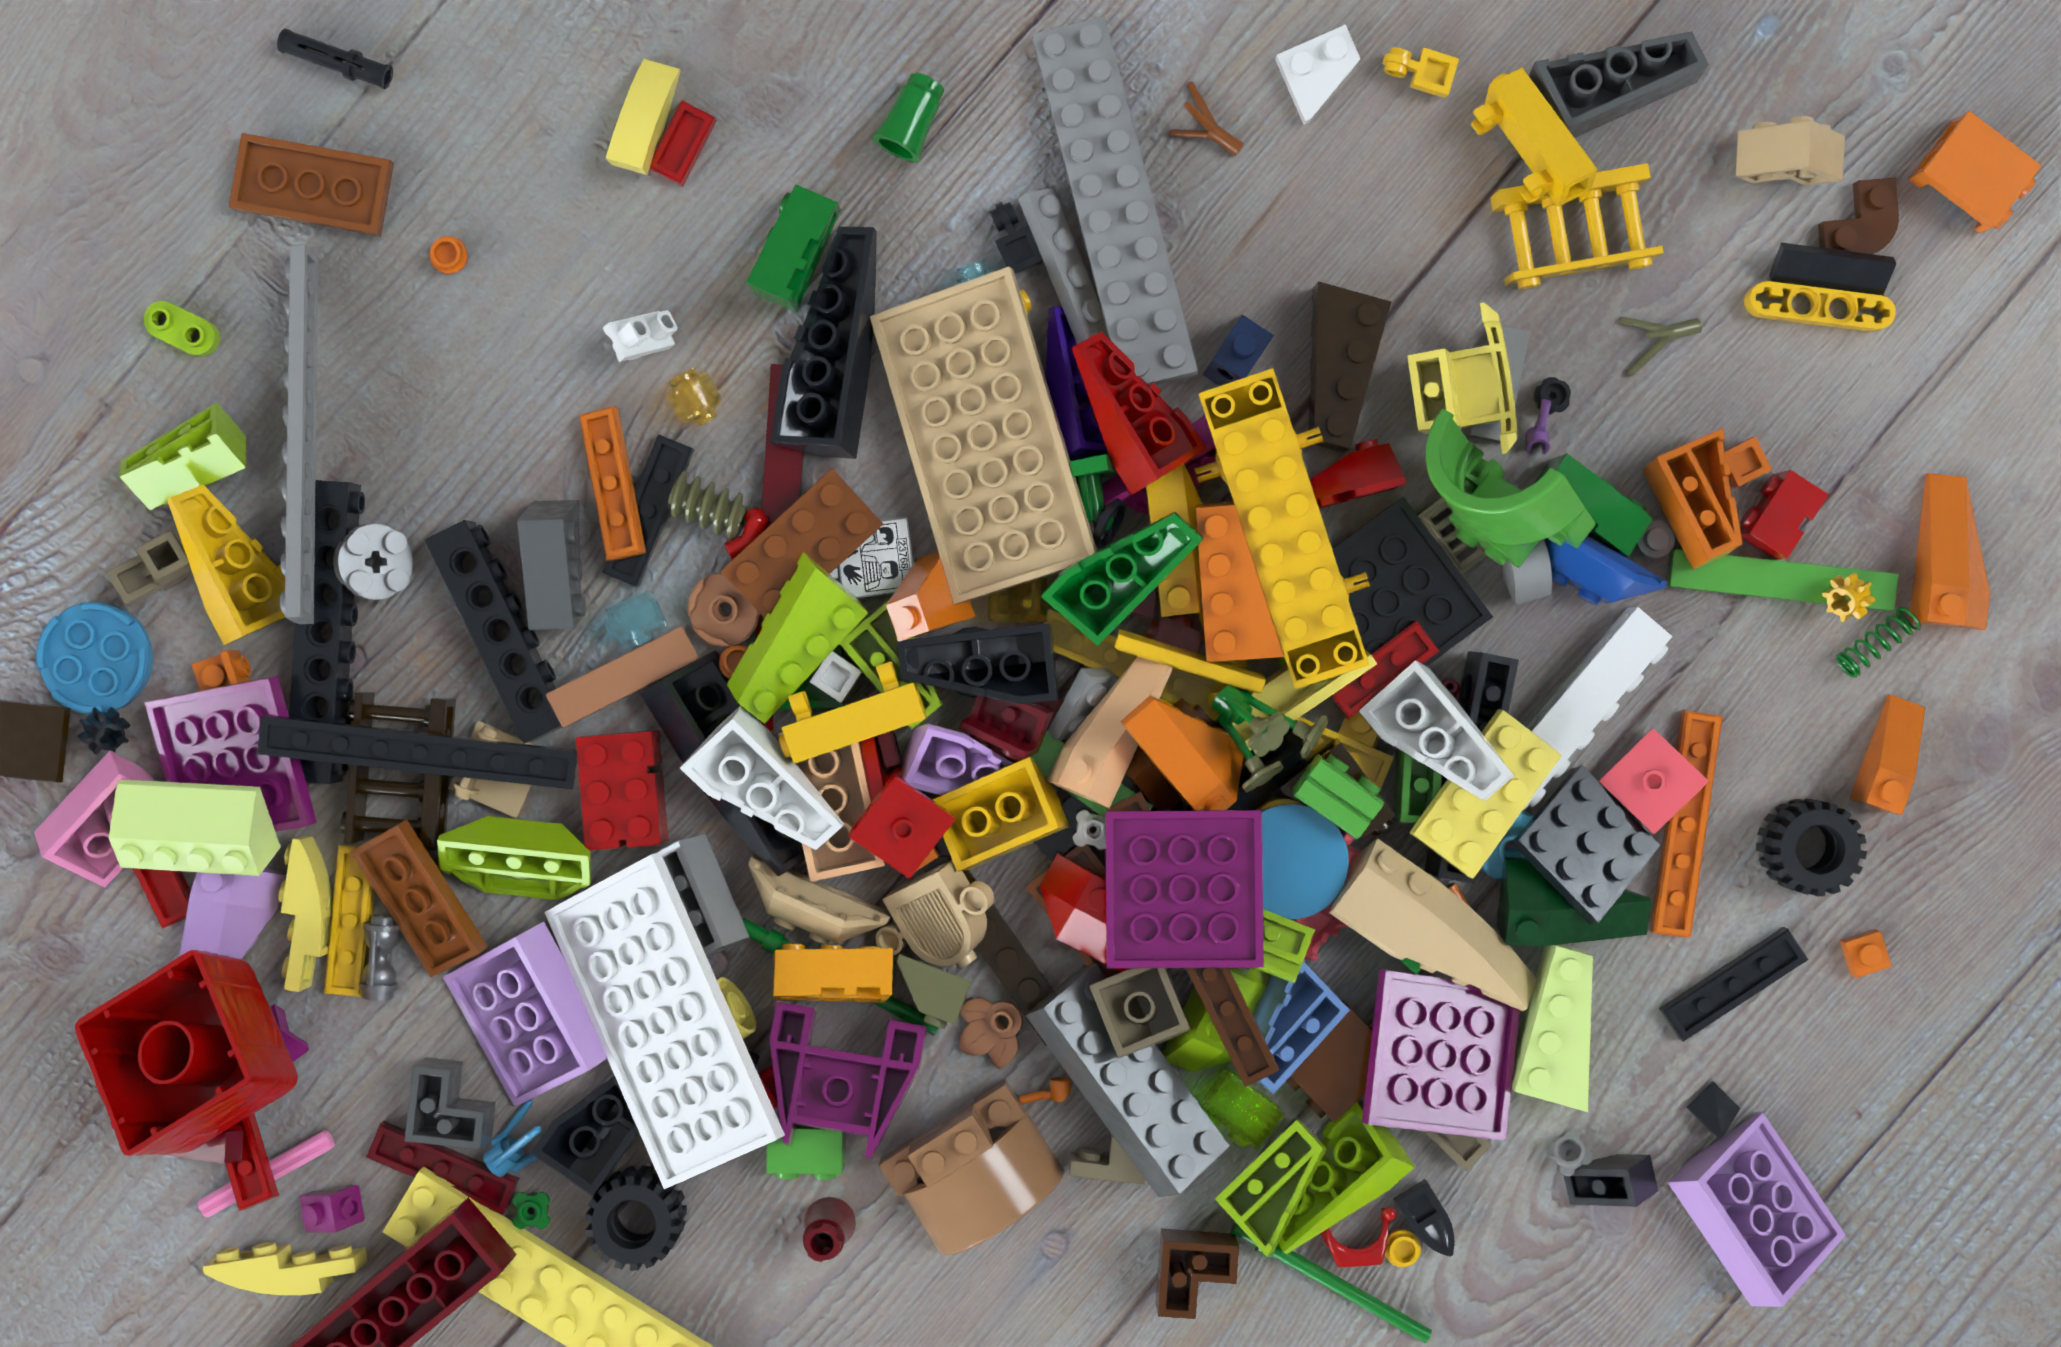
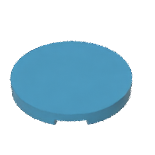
M84 602L68 608L58 616H54L45 626L37 645L36 664L37 669L41 671L47 688L51 692V696L61 705L80 713L91 714L94 707L100 712L106 713L110 707H113L115 710L125 707L143 691L148 683L153 667V650L145 628L130 612L109 603Z
M1281 804L1262 810L1263 909L1287 919L1309 917L1330 905L1344 886L1349 867V855L1345 840L1333 822L1311 807L1301 804Z

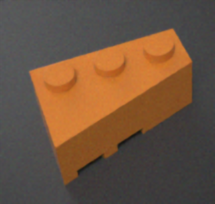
M1724 428L1662 454L1642 469L1693 570L1728 555L1743 544L1735 497L1732 498L1728 477L1731 475L1730 464L1726 463L1723 446V441L1725 440Z

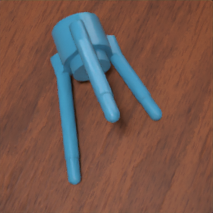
M528 1100L522 1105L501 1133L490 1141L492 1148L483 1155L488 1169L498 1177H503L510 1170L517 1173L526 1165L538 1160L533 1154L522 1158L524 1155L522 1147L541 1132L540 1126H535L517 1141L513 1138L506 1139L532 1106V1100Z

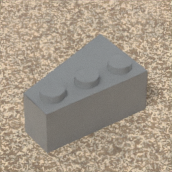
M705 834L677 841L659 851L707 958L749 938V934Z

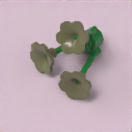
M1232 685L1222 689L1212 702V708L1219 713L1216 721L1227 730L1247 760L1245 765L1252 775L1242 785L1245 792H1250L1257 786L1265 784L1274 775L1283 770L1284 767L1280 761L1265 766L1259 757L1266 755L1269 750H1276L1282 744L1283 736L1288 732L1289 728L1293 729V734L1303 739V748L1300 754L1301 757L1306 759L1318 743L1328 723V717L1322 715L1318 722L1312 726L1301 720L1296 722L1257 700L1248 691L1240 692ZM1252 707L1258 709L1259 711L1265 713L1270 717L1268 719H1262L1259 716H1253L1251 714ZM1245 720L1249 723V728L1254 734L1250 737L1248 746L1232 724L1233 722L1236 725L1241 724ZM1248 747H1250L1253 750L1255 756L1252 754Z

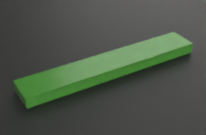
M1672 549L1670 551L1667 587L1827 604V598L1823 597L1822 593L1833 588L1830 580L1839 575L1846 579L1847 576L1855 572L1858 575V579L1872 583L1869 588L1871 596L1876 598V601L1869 606H1865L1866 609L1895 611L1899 574L1726 555L1693 570L1684 551Z

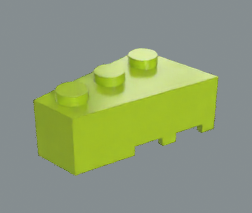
M1296 1120L1215 1198L1267 1257L1273 1255L1327 1150L1300 1120Z

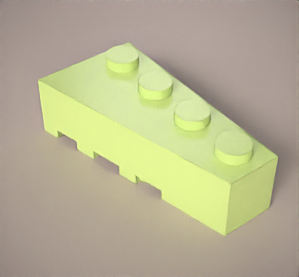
M1563 944L1543 947L1535 975L1537 982L1528 1009L1525 1010L1516 1042L1512 1090L1588 1112L1593 956L1583 950Z

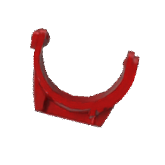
M1392 1207L1381 1208L1382 1227L1380 1234L1375 1242L1363 1249H1352L1340 1244L1333 1237L1329 1228L1320 1233L1324 1243L1330 1249L1337 1267L1381 1265L1387 1247L1388 1222L1395 1219L1396 1211Z

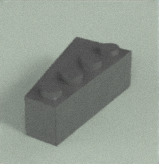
M1691 31L1644 40L1638 45L1627 47L1618 45L1608 47L1605 51L1586 55L1582 52L1567 55L1565 59L1550 62L1549 59L1536 61L1529 77L1573 137L1576 138L1697 83L1709 64Z

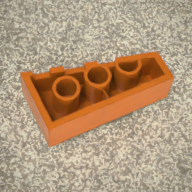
M1234 502L1195 505L1197 532L1203 536V540L1198 544L1206 662L1284 657Z

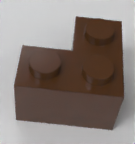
M1161 1228L1155 1301L1158 1317L1196 1319L1198 1282L1237 1283L1239 1244L1234 1234Z

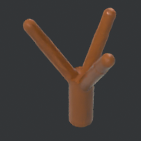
M1188 82L1187 87L1199 110L1190 102H1185L1184 107L1207 130L1171 129L1168 132L1169 136L1211 139L1236 156L1244 143L1217 125L1195 84Z

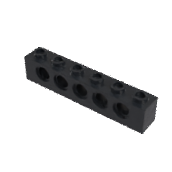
M463 520L424 539L523 744L534 742L562 728L545 694L556 689L553 683L556 680L555 672L546 659L542 661L536 648L540 646L538 637L534 630H529L528 626H525L520 616V613L523 612L522 604L514 592L509 593L503 581L507 578V574L501 562L497 558H492L487 548L491 542L483 526L480 524L476 525L473 521ZM473 553L476 557L477 565L472 572L467 573L463 568V559L467 554ZM488 586L493 592V600L490 605L484 607L479 601V593L484 587ZM501 620L506 621L510 627L509 636L503 641L495 633V627ZM517 654H521L526 660V668L520 675L514 672L511 665L513 657ZM534 687L538 688L543 695L542 704L538 708L532 707L528 702V693Z
M1468 651L1460 688L1459 704L1482 732L1498 709L1509 712L1519 660L1483 652ZM1444 776L1442 778L1441 788L1447 781V778H1445ZM1428 848L1425 872L1440 878L1474 884L1475 877L1473 879L1467 877L1432 849Z

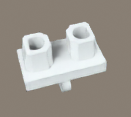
M666 310L610 322L603 327V330L612 339L613 350L616 352L618 361L621 362L670 349L675 345L671 335L677 331L678 327L671 313Z

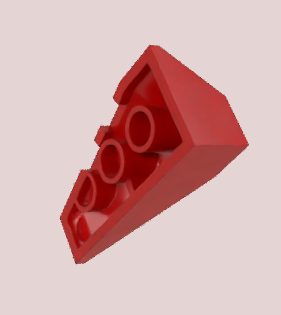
M1102 331L1072 347L1111 463L1131 495L1207 449L1188 417L1178 407L1173 410L1159 396L1161 390L1153 382L1148 385L1140 376H1136L1134 363Z
M1377 439L1355 444V452H1351L1309 479L1319 509L1391 491L1405 485V476L1390 444L1378 445Z

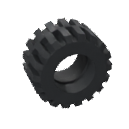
M1805 798V800H1789L1790 805H1778L1775 807L1776 815L1768 813L1764 820L1769 824L1766 828H1759L1757 835L1763 836V842L1756 843V851L1764 853V856L1759 858V862L1762 867L1769 869L1766 874L1772 880L1778 881V885L1802 894L1819 897L1825 896V892L1830 894L1841 892L1839 885L1849 887L1854 882L1850 876L1853 873L1860 875L1863 867L1858 865L1859 859H1866L1867 851L1861 850V844L1867 842L1865 835L1857 833V830L1861 828L1858 820L1849 819L1852 814L1846 809L1837 808L1838 805L1829 802ZM1816 825L1824 834L1826 842L1825 852L1818 863L1809 868H1804L1798 861L1796 844L1800 835L1806 829Z
M642 1165L639 1170H636L635 1166L626 1167L622 1173L617 1171L605 1181L588 1205L590 1209L586 1212L585 1222H590V1224L585 1229L587 1238L594 1237L595 1239L590 1246L594 1252L601 1249L604 1254L600 1259L607 1263L610 1258L615 1260V1268L623 1269L625 1264H630V1271L639 1270L642 1264L645 1265L646 1269L654 1266L658 1259L662 1261L668 1255L684 1229L686 1221L683 1219L687 1214V1205L681 1204L685 1198L682 1190L676 1192L674 1190L676 1184L664 1189L657 1172L655 1174L650 1172L651 1166ZM626 1200H636L647 1205L655 1216V1231L648 1234H635L628 1231L619 1220L617 1213L618 1204Z

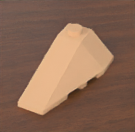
M1138 656L1062 746L1046 782L1110 809L1139 745L1120 721L1148 696L1151 695L1159 699L1173 668Z

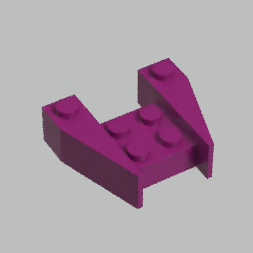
M776 1002L769 1041L780 1125L785 1134L782 1137L783 1143L792 1146L796 1125L868 1136L865 1157L866 1159H872L920 1070L927 1030L926 1026L889 1020L883 1056L879 1058L810 1046L816 1019L815 1009L813 1007Z

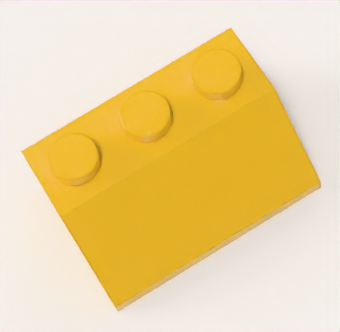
M1032 757L1023 759L933 799V801L952 813L956 818L943 835V838L957 872L970 870L1070 827L1056 791L1050 783L1046 782L1047 778Z

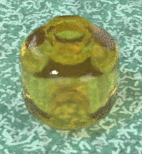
M693 367L668 381L670 387L667 389L665 396L681 422L690 423L695 421L697 426H701L717 416L714 409L721 404L722 397L707 372H696Z

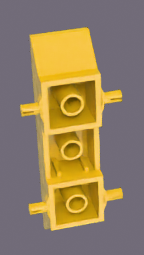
M1273 368L1198 393L1216 447V462L1194 469L1196 475L1211 470L1210 473L1197 477L1199 484L1221 476L1229 487L1295 689L1369 666L1349 603V593L1370 587L1368 580L1357 584L1354 583L1368 579L1366 572L1343 579L1340 575L1302 458V448L1323 442L1322 435L1307 440V437L1321 433L1319 427L1296 434Z

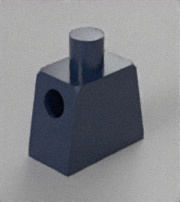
M1242 314L1211 360L1203 376L1218 386L1247 377L1274 335ZM1221 369L1227 371L1231 376L1225 374Z

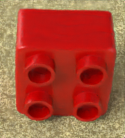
M190 950L138 984L80 1018L75 1024L78 1041L84 1052V1057L89 1063L99 1095L106 1107L111 1120L110 1124L115 1131L121 1151L127 1156L171 1155L191 1152L284 1096L295 1087L298 1081L296 1068L286 1048L270 1005L262 991V987L251 965L243 959L206 951Z

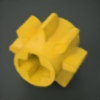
M1855 572L1847 576L1846 579L1839 575L1830 580L1833 588L1822 593V596L1827 598L1828 608L1826 611L1839 615L1841 622L1851 618L1852 615L1859 620L1868 614L1865 606H1869L1876 601V598L1871 596L1869 588L1872 583L1858 579V575Z

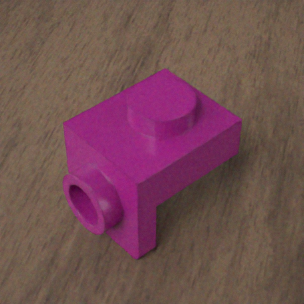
M350 1185L337 1191H311L299 1196L302 1208L301 1216L306 1233H335L363 1222L365 1219L358 1185Z

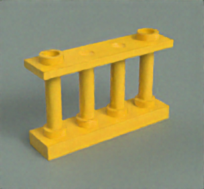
M1648 163L1596 173L1591 190L1579 196V202L1584 203L1593 258L1571 262L1562 205L1557 207L1547 192L1538 200L1528 204L1520 194V190L1526 187L1525 185L1497 190L1490 197L1492 211H1505V216L1510 217L1519 271L1512 272L1504 279L1505 286L1517 284L1518 290H1524L1540 286V280L1627 264H1629V270L1652 266V260L1664 253L1663 245L1651 248L1645 247L1636 192L1640 191L1639 186L1651 178ZM1616 191V195L1621 196L1630 251L1608 255L1599 199L1602 198V193ZM1542 204V209L1547 210L1556 265L1534 268L1525 212L1528 211L1527 206Z

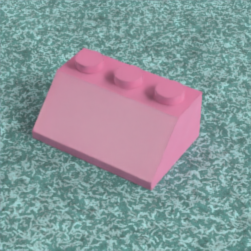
M110 750L34 831L41 856L106 888L123 869L119 865L109 840L116 785L121 779L156 780L139 765Z

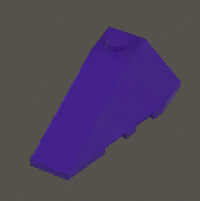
M1052 306L1048 309L1045 378L1070 461L1104 454L1109 455L1072 351V347L1077 342L1063 308Z

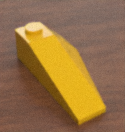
M201 485L168 498L167 501L205 610L223 645L285 618V614L280 606V596L282 591H285V576L282 573L281 565L277 566L262 551L264 547L255 538L252 540L236 524L237 519L205 485Z

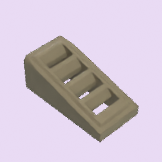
M1440 496L1419 512L1417 517L1433 538H1435L1459 572L1464 574L1487 556L1484 553L1486 549L1476 544L1474 547L1475 551L1461 562L1457 559L1456 556L1469 546L1461 542L1451 550L1448 544L1456 538L1455 534L1458 531L1456 528L1444 538L1440 534V531L1451 523L1449 517L1454 512L1443 497ZM1445 510L1448 516L1434 525L1431 519Z

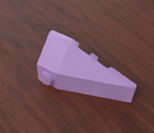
M268 867L263 870L260 876L197 872L190 892L179 956L190 950H199L242 959L248 949L252 948L258 940V935L266 924L279 911L281 905L278 899L281 883L286 880L287 873Z

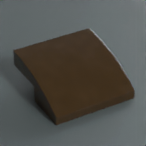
M0 699V776L62 783L71 708Z

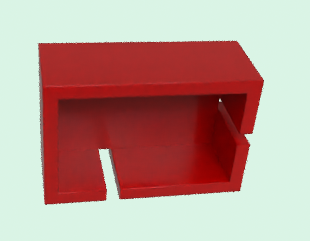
M660 730L576 737L585 847L588 850L620 848L625 845L627 847L661 845L669 841L663 770L648 772V766L662 763Z

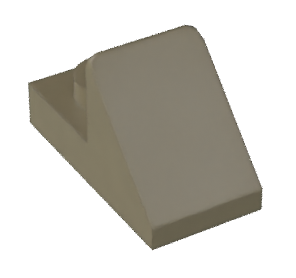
M1111 1132L1108 1156H1102L1101 1151L1091 1148H1081L1079 1153L1071 1152L1070 1176L1145 1185V1178Z

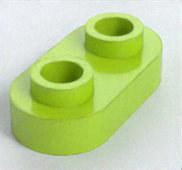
M157 301L152 303L145 311L144 325L151 335L191 355L198 357L209 356L217 350L220 344V333L213 323L173 303ZM165 313L167 320L165 324L160 326L158 318L161 314ZM199 330L200 338L197 342L193 343L191 339L192 333Z

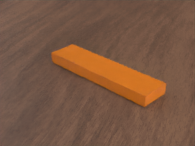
M612 406L580 414V424L606 560L615 561L644 554L646 549L619 408Z

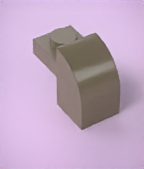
M171 530L135 548L139 554L136 557L106 571V574L127 607L161 589L166 591L174 587L192 573L186 553Z

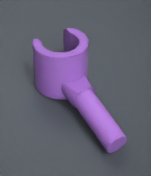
M1542 400L1535 426L1528 429L1525 433L1528 453L1531 451L1532 444L1536 442H1542V454H1546L1550 449L1548 432L1546 430V422L1551 406L1550 400Z

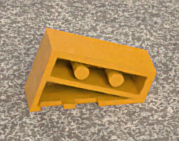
M783 944L782 950H775L773 955L772 1000L885 1003L892 995L893 948L861 946L858 949H843L839 945H822L820 949H805V945Z

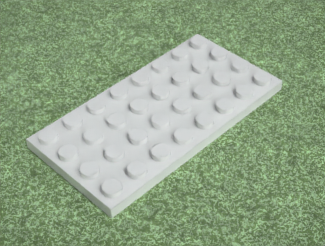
M661 852L649 855L544 912L664 1189L785 1136Z

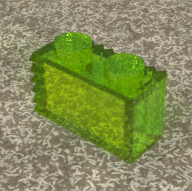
M1221 1064L1195 1097L1213 1124L1216 1125L1219 1121L1230 1129L1227 1134L1229 1138L1244 1149L1249 1144L1258 1150L1284 1116L1280 1106L1252 1085L1244 1087L1239 1075L1225 1064Z

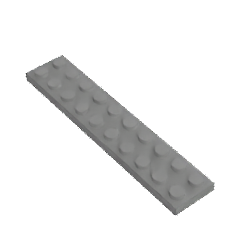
M1105 16L1032 34V41L1109 339L1134 363L1136 376H1140L1148 385L1152 382L1155 385L1198 375L1194 353Z

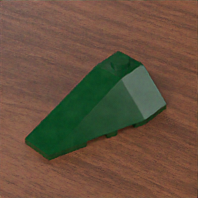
M1504 857L1496 927L1505 945L1551 946L1647 935L1651 899L1625 889L1599 923L1590 925L1526 858Z

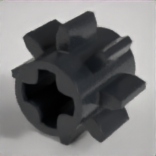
M94 707L93 713L89 714L85 719L79 720L83 725L84 732L80 733L78 738L84 744H89L88 748L96 755L101 749L116 752V748L121 746L122 743H128L129 741L125 737L124 730L130 727V723L124 718H119L120 713L113 707H110L106 713L100 712Z

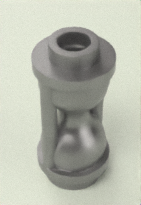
M371 915V921L363 922L362 928L365 930L364 939L369 947V962L362 971V981L359 982V989L362 990L363 999L374 1001L393 999V992L398 989L396 971L391 965L392 948L399 939L400 926L394 922L391 915Z

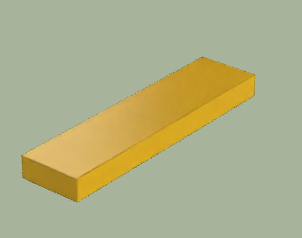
M1121 629L1117 631L1114 641L1116 650L1257 694L1262 693L1266 682L1262 673L1224 661L1206 662V656Z
M338 845L324 987L325 994L362 997L359 982L362 981V971L369 960V947L364 939L365 930L362 928L363 922L371 921L375 890L350 853L358 845Z

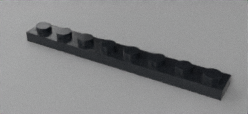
M266 714L261 716L257 750L258 755L573 789L577 762V750Z

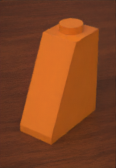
M938 550L917 558L886 605L898 642L943 629L975 617L970 601L960 604L953 603Z

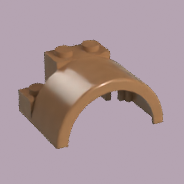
M1006 1079L974 1098L973 1103L915 1140L910 1139L886 1154L879 1162V1167L898 1197L901 1195L905 1197L938 1251L943 1255H954L964 1252L1002 1232L1041 1203L1056 1188L1064 1175L1063 1167ZM997 1126L1005 1127L1006 1129L993 1140L989 1129ZM920 1176L924 1183L918 1185V1177Z

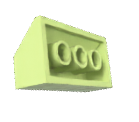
M122 779L116 785L109 840L121 868L260 876L281 847L260 787Z

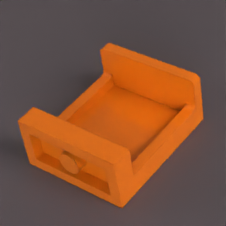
M1969 110L1950 123L1908 178V181L1919 189L1930 184L1976 219L1978 223L1974 229L1982 233L1993 227L1998 229L2005 224L2013 213L2010 207L2017 198H2023L2036 183L2033 177L2042 165Z

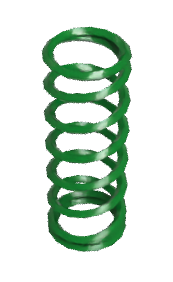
M1906 607L1897 608L1896 617L1887 616L1885 624H1876L1875 633H1865V641L1855 640L1854 649L1848 647L1844 649V652H1840L1839 655L1837 654L1836 661L1838 665L1850 677L1857 678V675L1860 676L1859 666L1847 654V651L1857 654L1861 662L1866 667H1870V662L1859 652L1857 644L1862 643L1866 645L1875 658L1881 659L1880 653L1869 643L1868 635L1875 636L1887 651H1892L1890 644L1880 636L1878 628L1883 627L1887 629L1897 643L1902 644L1901 637L1890 627L1888 620H1896L1908 635H1913L1911 628L1914 630L1921 629V624L1914 613ZM1902 611H1905L1914 619L1917 627L1910 623Z

